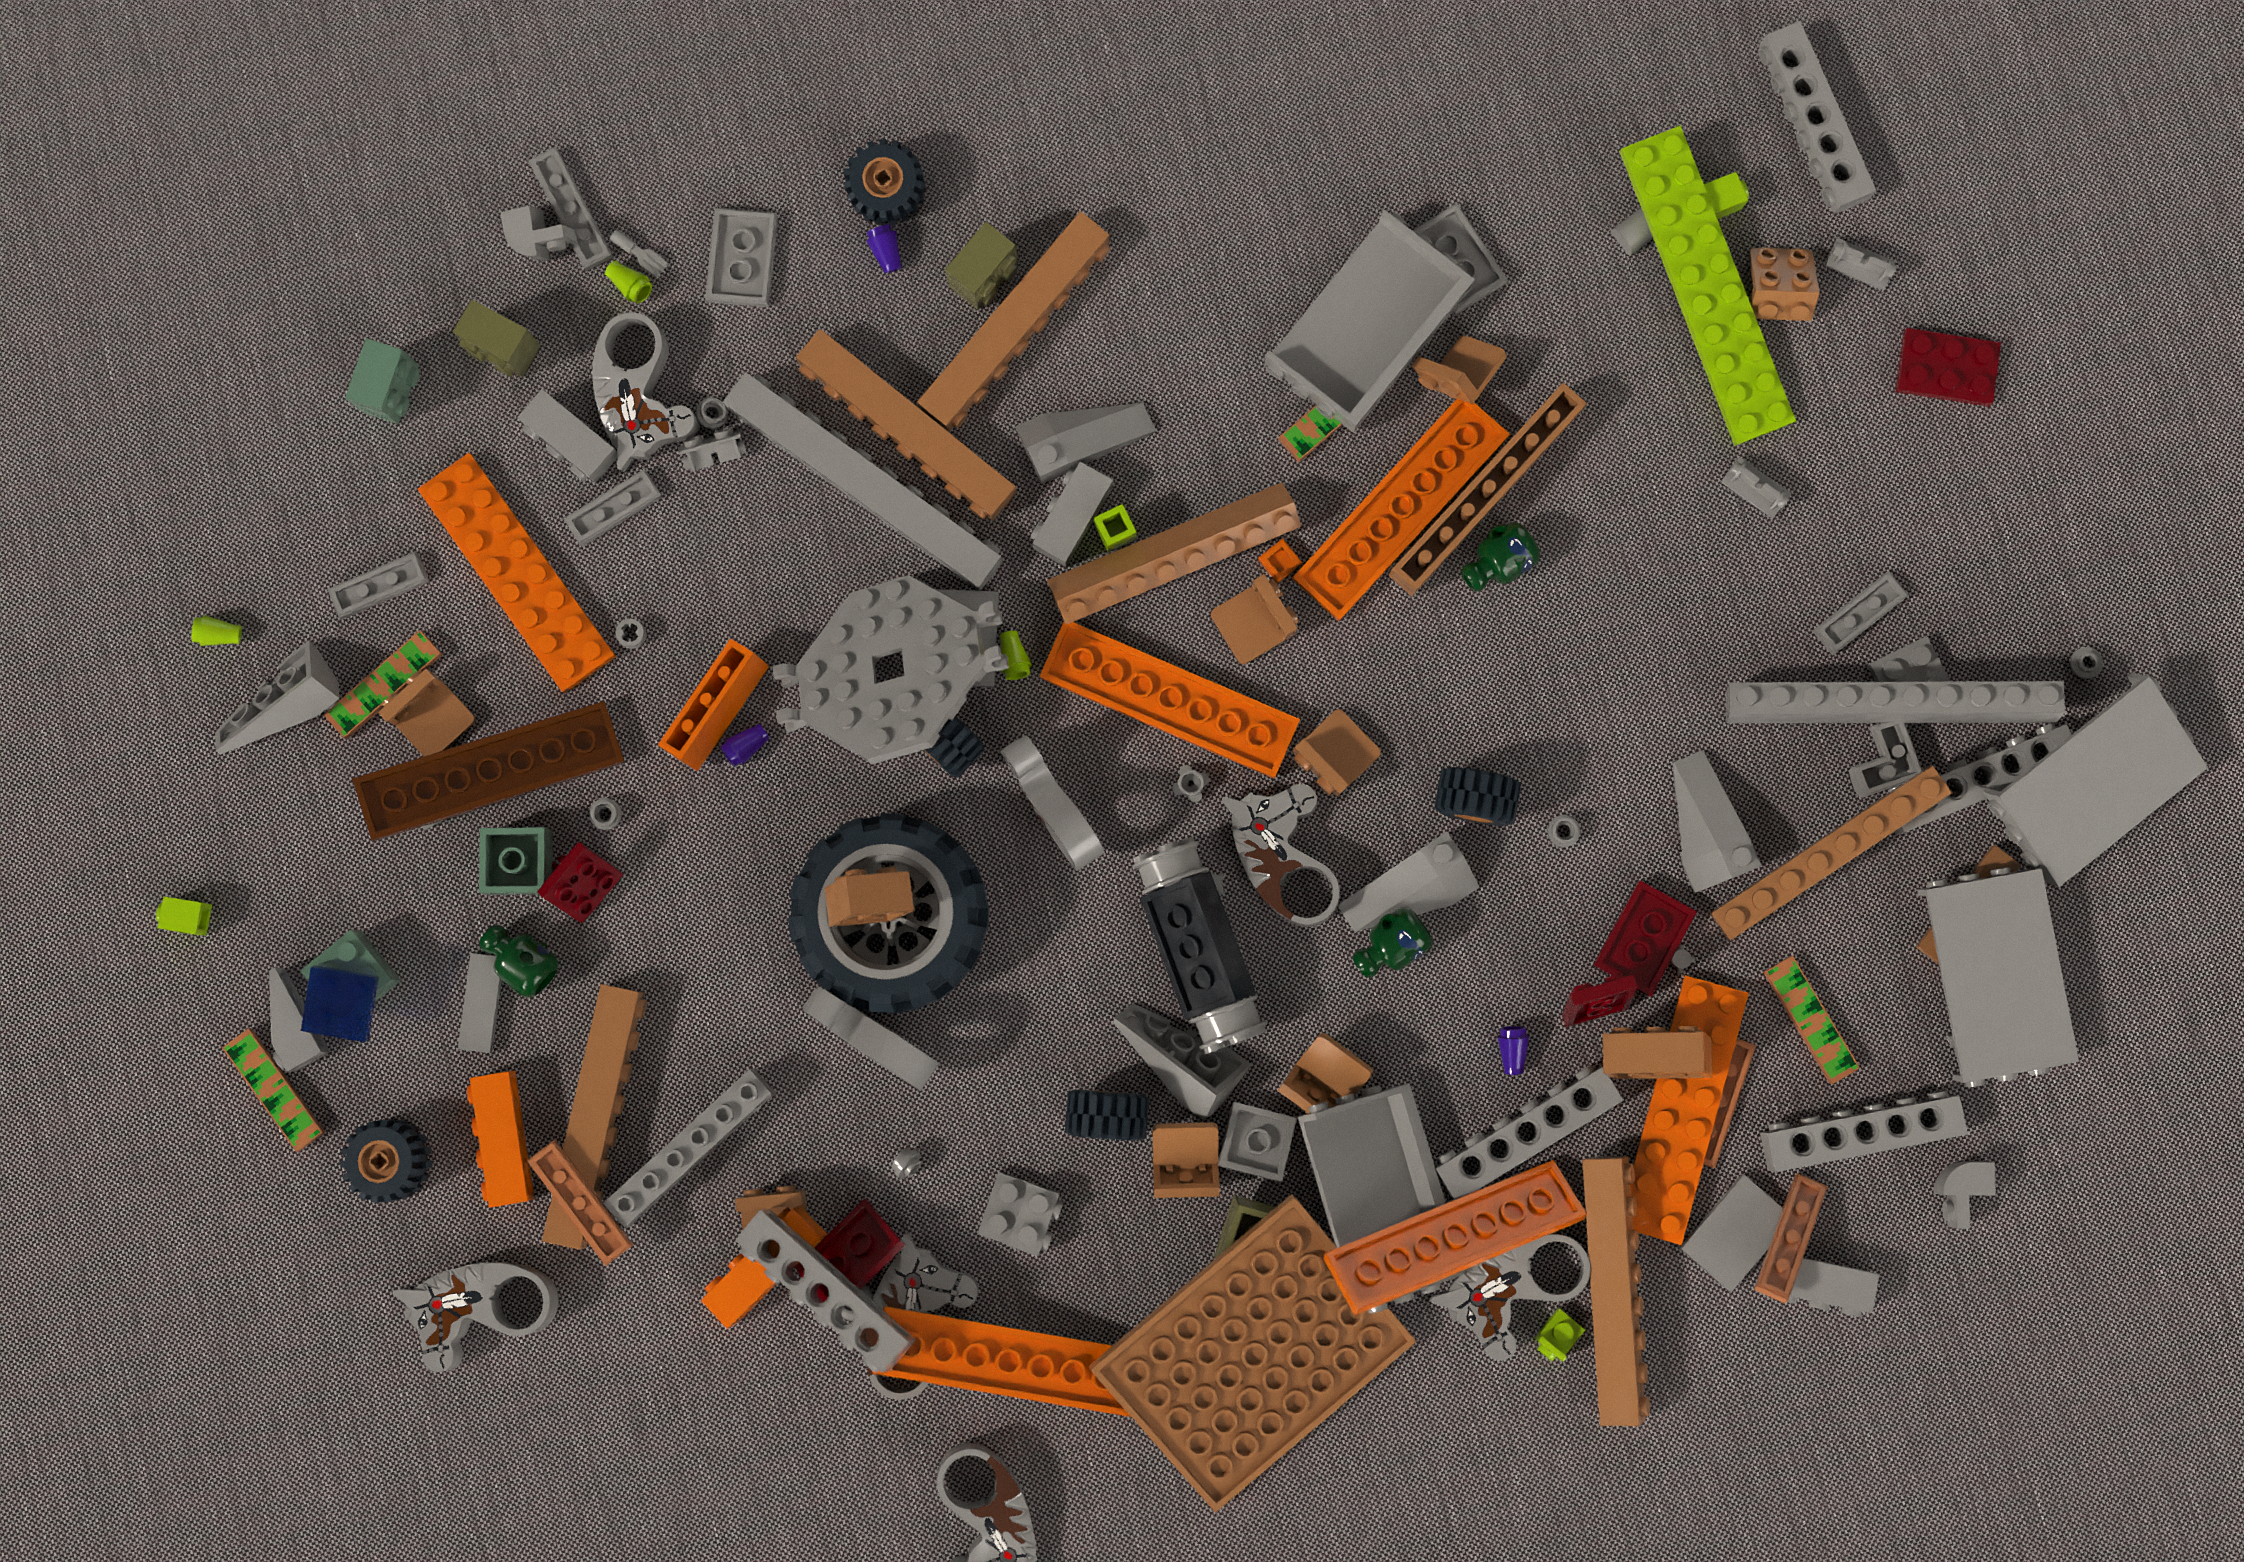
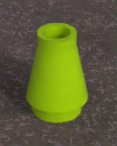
M616 260L607 266L605 275L611 279L629 302L634 301L636 304H640L648 298L652 291V283L649 282L648 276L624 266Z
M207 615L195 617L192 625V642L199 643L200 646L240 644L242 625H234Z
M1012 630L1001 633L999 635L1001 655L1006 654L1009 668L1001 670V673L1005 674L1007 680H1018L1029 676L1032 664L1019 639L1018 632Z

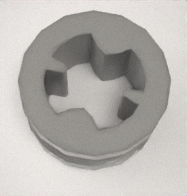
M630 618L624 619L616 627V639L626 648L635 649L644 644L647 633L645 627L639 621ZM634 626H637L638 629L635 632L638 636L637 639L633 641L629 638L628 642L624 639L627 634L624 630L627 627L633 629Z

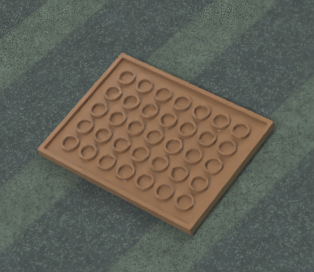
M1293 1194L1089 1365L1092 1373L1215 1513L1417 1342L1389 1308L1369 1314L1367 1310L1354 1315L1323 1259L1326 1252L1336 1249V1245Z

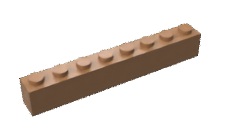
M1080 211L917 401L919 409L946 431L950 432L953 427L958 429L967 419L968 413L966 412L974 403L976 405L980 404L989 392L987 387L994 379L999 381L1009 369L1007 365L1014 356L1020 357L1029 346L1027 340L1033 333L1039 334L1050 321L1048 316L1055 308L1060 310L1070 298L1068 293L1075 284L1080 286L1085 282L1090 274L1088 269L1095 261L1100 263L1107 256L1111 249L1109 247L1110 235Z
M819 329L796 356L801 366L798 370L811 382L815 379L820 381L825 386L822 390L836 402L841 398L849 405L847 410L856 419L862 421L865 418L873 424L871 430L884 441L888 437L898 445L895 449L909 461L915 458L922 464L920 469L932 480L938 477L947 485L944 489L957 500L961 497L971 504L969 509L980 519L984 520L985 517H988L991 521H994L1017 494L1015 485L823 330Z
M1562 383L1392 568L1389 577L1413 597L1575 420L1587 403L1565 383Z
M1281 482L1050 578L1047 582L1059 612L1067 625L1302 526L1295 503Z
M1933 766L1925 768L1709 914L1726 938L1732 940L1952 793Z
M604 984L600 985L563 1146L564 1152L601 1201H603L604 1193L600 1191L602 1178L606 1179L608 1177L611 1160L607 1159L609 1147H614L618 1135V1128L614 1127L617 1114H622L625 1104V1096L621 1095L624 1082H629L632 1074L633 1065L629 1063L631 1050L636 1051L639 1043L640 1032L636 1031L638 1019L644 1018L647 1007V1000H643V992ZM552 1195L542 1242L579 1250L586 1248L588 1242Z
M1628 1156L1588 1157L1583 1159L1582 1162L1585 1208L1587 1213L1586 1223L1600 1426H1640L1646 1421V1417L1650 1416V1400L1648 1396H1644V1383L1648 1381V1368L1646 1363H1642L1641 1350H1645L1646 1336L1645 1331L1640 1330L1639 1317L1643 1316L1644 1305L1642 1297L1638 1296L1637 1283L1641 1282V1266L1635 1262V1250L1639 1248V1234L1637 1230H1633L1632 1218L1636 1217L1637 1203L1636 1198L1631 1197L1630 1184H1633L1635 1180V1171L1633 1164H1629Z

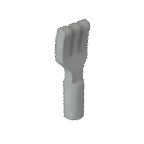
M618 229L610 236L611 241L629 254L635 255L639 265L657 279L669 264L651 249H640L634 241Z

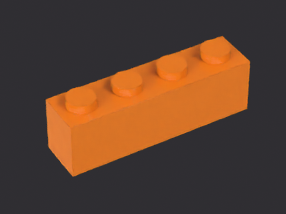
M730 638L658 745L698 772L769 668V665L754 652Z
M516 1071L470 1078L471 1085L467 1086V1097L470 1105L474 1104L475 1117L472 1118V1130L474 1136L479 1138L480 1149L476 1152L479 1169H483L485 1182L481 1184L483 1200L485 1202L488 1201L489 1208L534 1200Z
M802 1206L792 1210L787 1207L778 1215L780 1219L813 1248L827 1235ZM772 1240L769 1244V1253L774 1258L780 1253V1245L777 1241ZM742 1253L730 1262L728 1267L731 1271L723 1278L720 1275L717 1276L706 1286L705 1290L708 1293L701 1299L703 1304L726 1329L735 1326L777 1285V1283L765 1275L764 1271L766 1268L758 1261H750Z

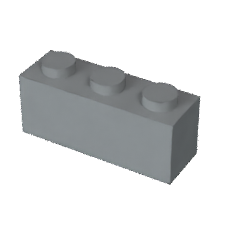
M543 389L538 392L517 417L524 424L521 430L535 442L541 438L548 444L545 450L559 462L563 457L570 462L572 466L569 470L583 482L588 477L596 484L617 459V451Z
M1079 462L1076 469L1071 467L1062 482V484L1066 485L1060 496L1057 494L1053 496L1046 510L1050 514L1044 523L1038 522L1030 537L1034 540L1032 543L1034 550L1066 568L1092 525L1094 517L1097 516L1114 487L1112 479L1082 462Z
M1803 1258L1787 1302L1796 1304L1797 1298L1809 1300V1307L1828 1311L1829 1305L1842 1307L1841 1313L1861 1317L1862 1311L1873 1314L1879 1274Z

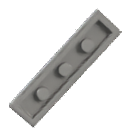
M555 146L528 160L559 222L562 225L575 229L577 242L571 243L584 270L588 271L614 258L557 147Z

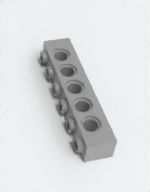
M1801 21L1766 34L1758 49L1760 61L1764 66H1768L1772 75V87L1776 94L1781 95L1784 102V114L1787 120L1794 124L1797 131V143L1800 149L1805 150L1810 160V172L1820 182L1822 187L1821 195L1825 205L1831 207L1833 214H1837L1869 201L1877 190ZM1788 58L1792 60L1795 67L1786 66L1783 59ZM1800 86L1805 88L1808 95H1800L1796 91L1795 87ZM1808 115H1816L1820 119L1821 124L1812 123ZM1825 142L1830 144L1833 148V152L1824 151L1821 147V143ZM1833 171L1842 172L1846 177V181L1838 180L1834 176Z
M2050 723L2035 729L2037 733L2035 737L2026 740L2023 734L2006 741L2008 748L1997 752L1994 746L1977 753L1976 755L1979 760L1967 764L1966 759H1962L1947 765L1949 772L1940 775L1945 783L1950 781L1955 785L1956 793L1954 797L1948 795L1894 831L1895 835L1905 833L1986 800L1987 797L1983 791L1987 788L2001 792L2040 761L2033 753L2035 745L2043 749L2045 757L2069 738L2072 734L2068 725L2056 728L2054 723ZM2005 757L2011 758L2015 764V769L2012 773L2008 772L2004 767ZM1976 769H1980L1985 774L1983 785L1978 784L1974 779ZM1898 786L1888 789V792H1891Z
M1592 1065L1581 1069L1575 1073L1577 1079L1566 1086L1563 1081L1547 1091L1549 1097L1540 1102L1536 1098L1527 1102L1519 1108L1522 1112L1521 1114L1510 1119L1509 1115L1499 1119L1492 1124L1494 1130L1483 1136L1479 1132L1464 1141L1467 1147L1457 1153L1451 1149L1436 1158L1439 1163L1435 1165L1437 1176L1452 1201L1477 1191L1624 1101L1609 1076L1603 1073V1067L1593 1068ZM1580 1088L1585 1089L1589 1095V1100L1583 1107L1577 1106L1573 1098L1574 1093ZM1552 1105H1556L1561 1110V1118L1555 1124H1551L1546 1119V1111ZM1529 1122L1533 1126L1534 1133L1529 1140L1523 1141L1518 1135V1128L1522 1123ZM1501 1139L1506 1144V1152L1503 1156L1495 1158L1490 1152V1146L1494 1140ZM1468 1156H1474L1479 1163L1477 1171L1473 1174H1466L1462 1168V1163Z
M749 1069L603 1204L624 1228L633 1225L776 1094L775 1090L756 1069Z
M1943 1090L1928 1093V1100L1916 1102L1915 1096L1897 1099V1106L1887 1108L1884 1107V1103H1876L1864 1106L1865 1112L1853 1114L1852 1109L1832 1112L1833 1118L1821 1120L1820 1115L1801 1118L1800 1125L1790 1127L1788 1121L1768 1125L1769 1131L1760 1132L1768 1171L1780 1172L1968 1135L1960 1096L1948 1095V1091ZM1925 1109H1928L1932 1114V1122L1927 1127L1920 1120L1921 1113ZM1893 1115H1896L1901 1122L1900 1129L1895 1133L1888 1126L1889 1119ZM1862 1121L1869 1127V1133L1864 1139H1860L1856 1133V1128ZM1832 1127L1837 1133V1140L1833 1145L1829 1146L1825 1142L1824 1134L1827 1129ZM1797 1134H1801L1805 1138V1147L1799 1152L1795 1151L1792 1146V1140Z
M770 1209L759 1210L735 1241L742 1246L740 1252L752 1262L758 1261L766 1268L764 1273L769 1279L777 1284L782 1282L790 1290L788 1294L796 1303L801 1306L806 1304L815 1312L813 1314L814 1319L825 1328L832 1327L839 1334L838 1340L850 1350L855 1348L864 1356L862 1359L863 1363L876 1373L878 1371L882 1373L891 1371L916 1340ZM772 1240L777 1241L780 1245V1253L776 1258L769 1253V1244ZM797 1261L805 1269L801 1280L797 1279L793 1274V1266ZM821 1283L825 1284L829 1289V1297L825 1302L820 1300L817 1295V1289ZM845 1305L851 1307L854 1312V1318L850 1324L846 1323L841 1315ZM870 1327L874 1328L879 1335L878 1343L875 1346L869 1344L866 1339V1332Z

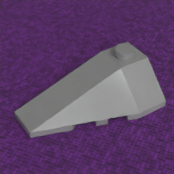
M1143 403L1045 413L1015 426L1041 484L1067 473L1071 467L1076 469L1079 462L1087 464L1156 432Z
M310 640L278 665V668L282 671L270 684L263 681L257 688L259 691L250 705L246 703L241 704L215 732L216 752L221 755L315 718L324 710L334 707L338 699H340L338 680Z
M1702 750L1673 762L1675 798L1679 817L1678 831L1680 833L1682 850L1680 852L1681 864L1694 893L1761 867L1762 865L1752 842L1704 751Z
M1445 832L1339 903L1338 909L1353 931L1357 932L1372 928L1383 916L1391 914L1401 907L1411 908L1416 915L1452 906L1478 889L1479 885L1465 857L1448 832Z
M1134 1003L1114 1018L1113 1023L1174 1097L1203 1121L1222 1106L1251 1066L1249 1062L1228 1046L1205 1054L1204 1048L1200 1049L1199 1047L1203 1042L1202 1039L1197 1038L1198 1032L1189 1028L1187 1032L1170 1025L1167 1018Z

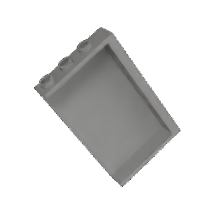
M1384 210L1380 216L1379 223L1273 352L1269 350L1266 354L1264 363L1267 365L1266 370L1276 379L1281 380L1284 378L1292 385V391L1304 400L1308 397L1317 404L1316 409L1328 419L1335 418L1354 433L1470 291L1475 279L1456 265L1457 261L1450 254L1444 251L1440 253L1432 247V242L1427 236L1420 232L1416 234L1407 227L1406 221L1396 213L1390 214Z
M2131 673L2127 676L2133 685L2129 690L2001 792L1990 788L1983 791L1989 800V803H1987L1989 810L2003 821L2006 826L2004 828L2006 835L2011 841L2018 844L2023 851L2021 857L2024 862L2033 869H2042L2044 882L2057 887L2063 885L2208 768L2192 743L2194 741L2192 734L2181 726L2176 718L2178 715L2176 709L2169 702L2165 701L2160 693L2161 686L2151 676Z
M2010 867L1990 870L1991 876L1979 878L1978 873L1958 876L1959 882L1947 884V879L1928 881V888L1917 889L1918 896H1926L1959 1066L1960 1073L1952 1074L1953 1081L1965 1083L1966 1087L1985 1085V1079L1997 1077V1081L2014 1080L2018 1078L2017 1073L2029 1071V1075L2046 1074L2050 1072L2049 1067L2079 1062L2042 869L2031 868L2011 872Z
M1410 1083L1381 1090L1380 1085L1361 1090L1362 1097L1355 1099L1354 1093L1335 1098L1336 1105L1329 1107L1327 1102L1308 1107L1309 1114L1298 1117L1336 1248L1446 1204ZM1466 1269L1393 1300H1395V1304L1413 1300V1293L1420 1290L1421 1294L1440 1290V1283L1467 1274ZM1388 1302L1368 1310L1369 1314L1388 1309Z

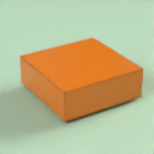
M1281 539L1258 558V561L1277 584L1303 564L1284 539Z

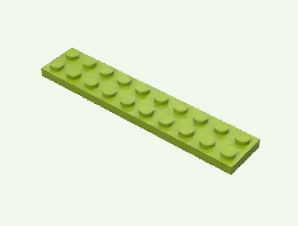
M1681 125L1622 148L1619 151L1734 446L1796 422Z

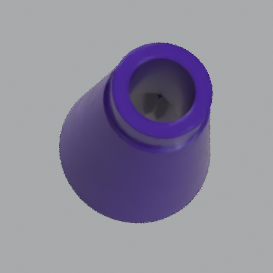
M886 224L867 231L868 240L866 242L883 269L884 274L901 269L896 231H892L891 225Z
M757 724L724 739L726 743L721 745L720 749L730 764L736 767L739 764L744 765L770 738L763 727Z
M1506 1026L1500 1028V1035L1497 1036L1504 1074H1524L1530 1037L1526 1035V1027Z

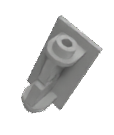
M1836 238L1825 265L1829 269L1883 291L1889 277L1892 278L1897 266H1895L1896 261L1840 238Z
M726 427L715 431V436L703 439L700 435L684 440V445L679 448V455L687 454V457L682 458L685 470L692 469V471L713 466L714 461L711 454L717 452L720 463L742 458L741 454L747 453L744 441H737V438H741V429L733 431L732 427Z
M1740 456L1721 481L1722 484L1772 519L1780 508L1789 500L1788 497L1791 495L1788 490Z

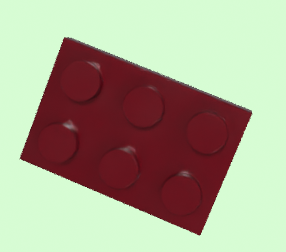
M1906 328L1903 331L1895 392L1990 407L1994 401L2001 342Z
M1639 880L1592 966L1610 976L1623 973L1624 977L1634 974L1638 985L1637 991L1651 997L1697 911Z
M1619 973L1605 978V983L1592 986V983H1584L1574 987L1573 992L1569 994L1562 1014L1565 1027L1568 1028L1628 1010L1638 988L1634 974L1624 977L1623 973Z
M864 1198L814 1249L861 1290L906 1244L875 1207ZM799 1262L794 1268L803 1278L805 1269ZM821 1283L817 1289V1295L824 1302L829 1297V1289L825 1284Z

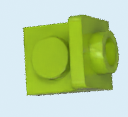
M1557 1308L1534 1337L1540 1343L1537 1350L1552 1362L1556 1357L1564 1362L1567 1359V1352L1583 1334L1585 1329L1560 1308Z

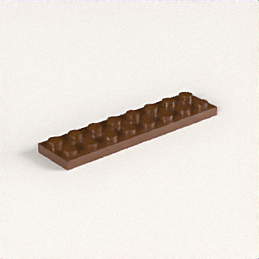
M605 701L359 776L353 778L352 781L370 838L374 842L625 762Z

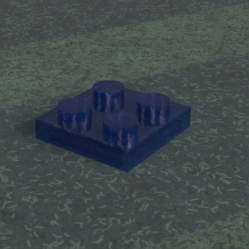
M316 965L310 968L301 1031L360 1042L369 1041L379 977Z

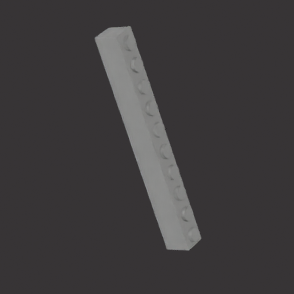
M746 372L743 374L723 401L727 410L976 590H983L1003 563L1002 557L999 555L1001 550L987 539L983 543L973 536L975 531L962 521L956 524L948 518L950 513L936 502L932 506L922 499L924 494L913 485L908 484L905 487L896 481L898 475L888 467L883 465L880 469L871 463L873 460L872 456L858 447L856 450L850 448L845 444L848 440L835 429H832L830 432L820 426L822 421L807 410L805 414L795 408L797 403L783 392L779 396L770 390L772 385L763 377L756 374L753 378Z
M2063 681L1729 683L1726 690V723H2057L2065 714Z

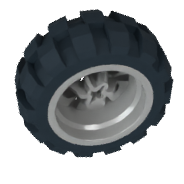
M881 813L880 816L864 819L859 817L840 825L839 830L825 840L821 838L806 855L808 859L800 874L795 875L789 898L792 899L791 917H788L791 942L795 943L801 958L799 961L813 981H817L829 993L850 1006L871 1012L900 1013L917 1010L929 1003L939 1001L956 989L959 982L969 971H972L982 953V945L986 931H988L989 907L985 892L986 886L977 865L963 846L946 831L926 820H918L905 814ZM883 863H894V867H897V872L909 871V876L913 879L915 885L912 891L914 911L906 914V919L902 916L890 922V929L888 922L869 923L860 926L844 925L829 927L825 887L834 883L836 877L846 876L845 872L857 869H865L866 874H875L878 869L883 868ZM931 882L936 892L919 899L916 896L927 883ZM921 904H928L932 908V916L927 921H918L915 916L917 907ZM902 922L903 925L898 928V924ZM920 926L937 930L932 941L917 932ZM862 930L866 935L851 948L844 937ZM906 933H914L918 939L917 946L910 951L904 950L901 946V939ZM874 935H881L885 939V947L878 953L872 952L869 948V940ZM896 946L900 964L888 965L890 947Z

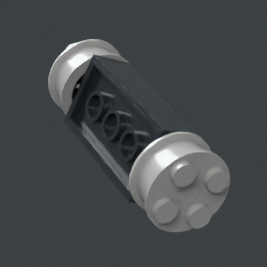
M1189 837L1177 843L1174 841L1160 846L1158 851L1153 853L1148 852L1133 858L1134 865H1132V868L1139 870L1145 889L1142 891V895L1145 896L1140 897V901L1184 1019L1187 1020L1210 1011V1013L1189 1020L1190 1023H1196L1203 1042L1199 1047L1200 1049L1204 1048L1205 1054L1266 1032L1265 1025H1267V1022L1260 1020L1254 1004L1257 995L1235 1003V1001L1256 994L1209 867H1203L1196 849L1200 843L1195 841L1194 837Z

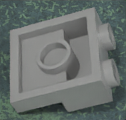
M998 1172L977 1234L1035 1256H1039L1041 1250L1047 1252L1053 1235L1052 1232L1047 1231L1051 1218L1058 1220L1064 1203L1058 1200L1060 1192Z

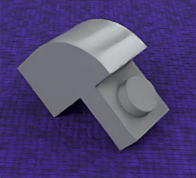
M525 206L500 212L505 239L509 246L521 255L538 261H551L549 251H561L567 248L566 244L577 242L575 229L562 224L545 228L543 211L534 207Z
M1960 1161L1947 1166L1939 1174L1934 1185V1194L1947 1195V1201H1944L1942 1206L1943 1218L1947 1221V1227L1970 1229L1969 1195L1996 1196L1995 1162Z

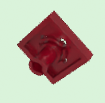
M578 842L567 856L561 855L556 858L560 864L552 863V870L554 872L538 889L537 893L583 924L624 874L581 842Z

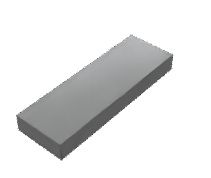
M643 469L563 519L579 545L583 547L661 499L662 495L647 471Z
M413 552L327 590L338 617L343 620L427 584L430 581L419 554Z
M1887 571L1813 629L1812 632L1830 654L1834 655L1909 595L1893 575Z
M470 953L458 1050L492 1053L502 983V979L498 977L493 968L497 956Z

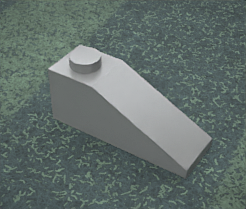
M275 967L269 970L271 1044L275 1050L273 1057L281 1069L285 1068L286 1072H297L330 1053V1050L286 969Z

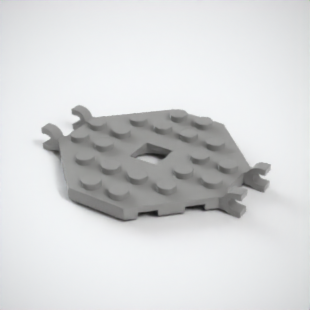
M910 575L851 592L797 665L779 664L773 666V677L776 680L781 679L784 689L799 683L801 709L798 710L794 708L777 710V722L779 724L785 723V730L788 733L808 725L828 736L832 741L847 750L856 753L870 764H876L931 748L940 738L938 733L947 720H953L966 702L967 698L965 696L974 683H979L988 672L1009 668L1008 657L1006 654L1001 655V649L998 645L990 647L984 652L981 628L1003 624L1002 612L995 610V603L993 601L986 602L979 606L978 611H973ZM902 652L904 676L877 683L876 663L884 656Z

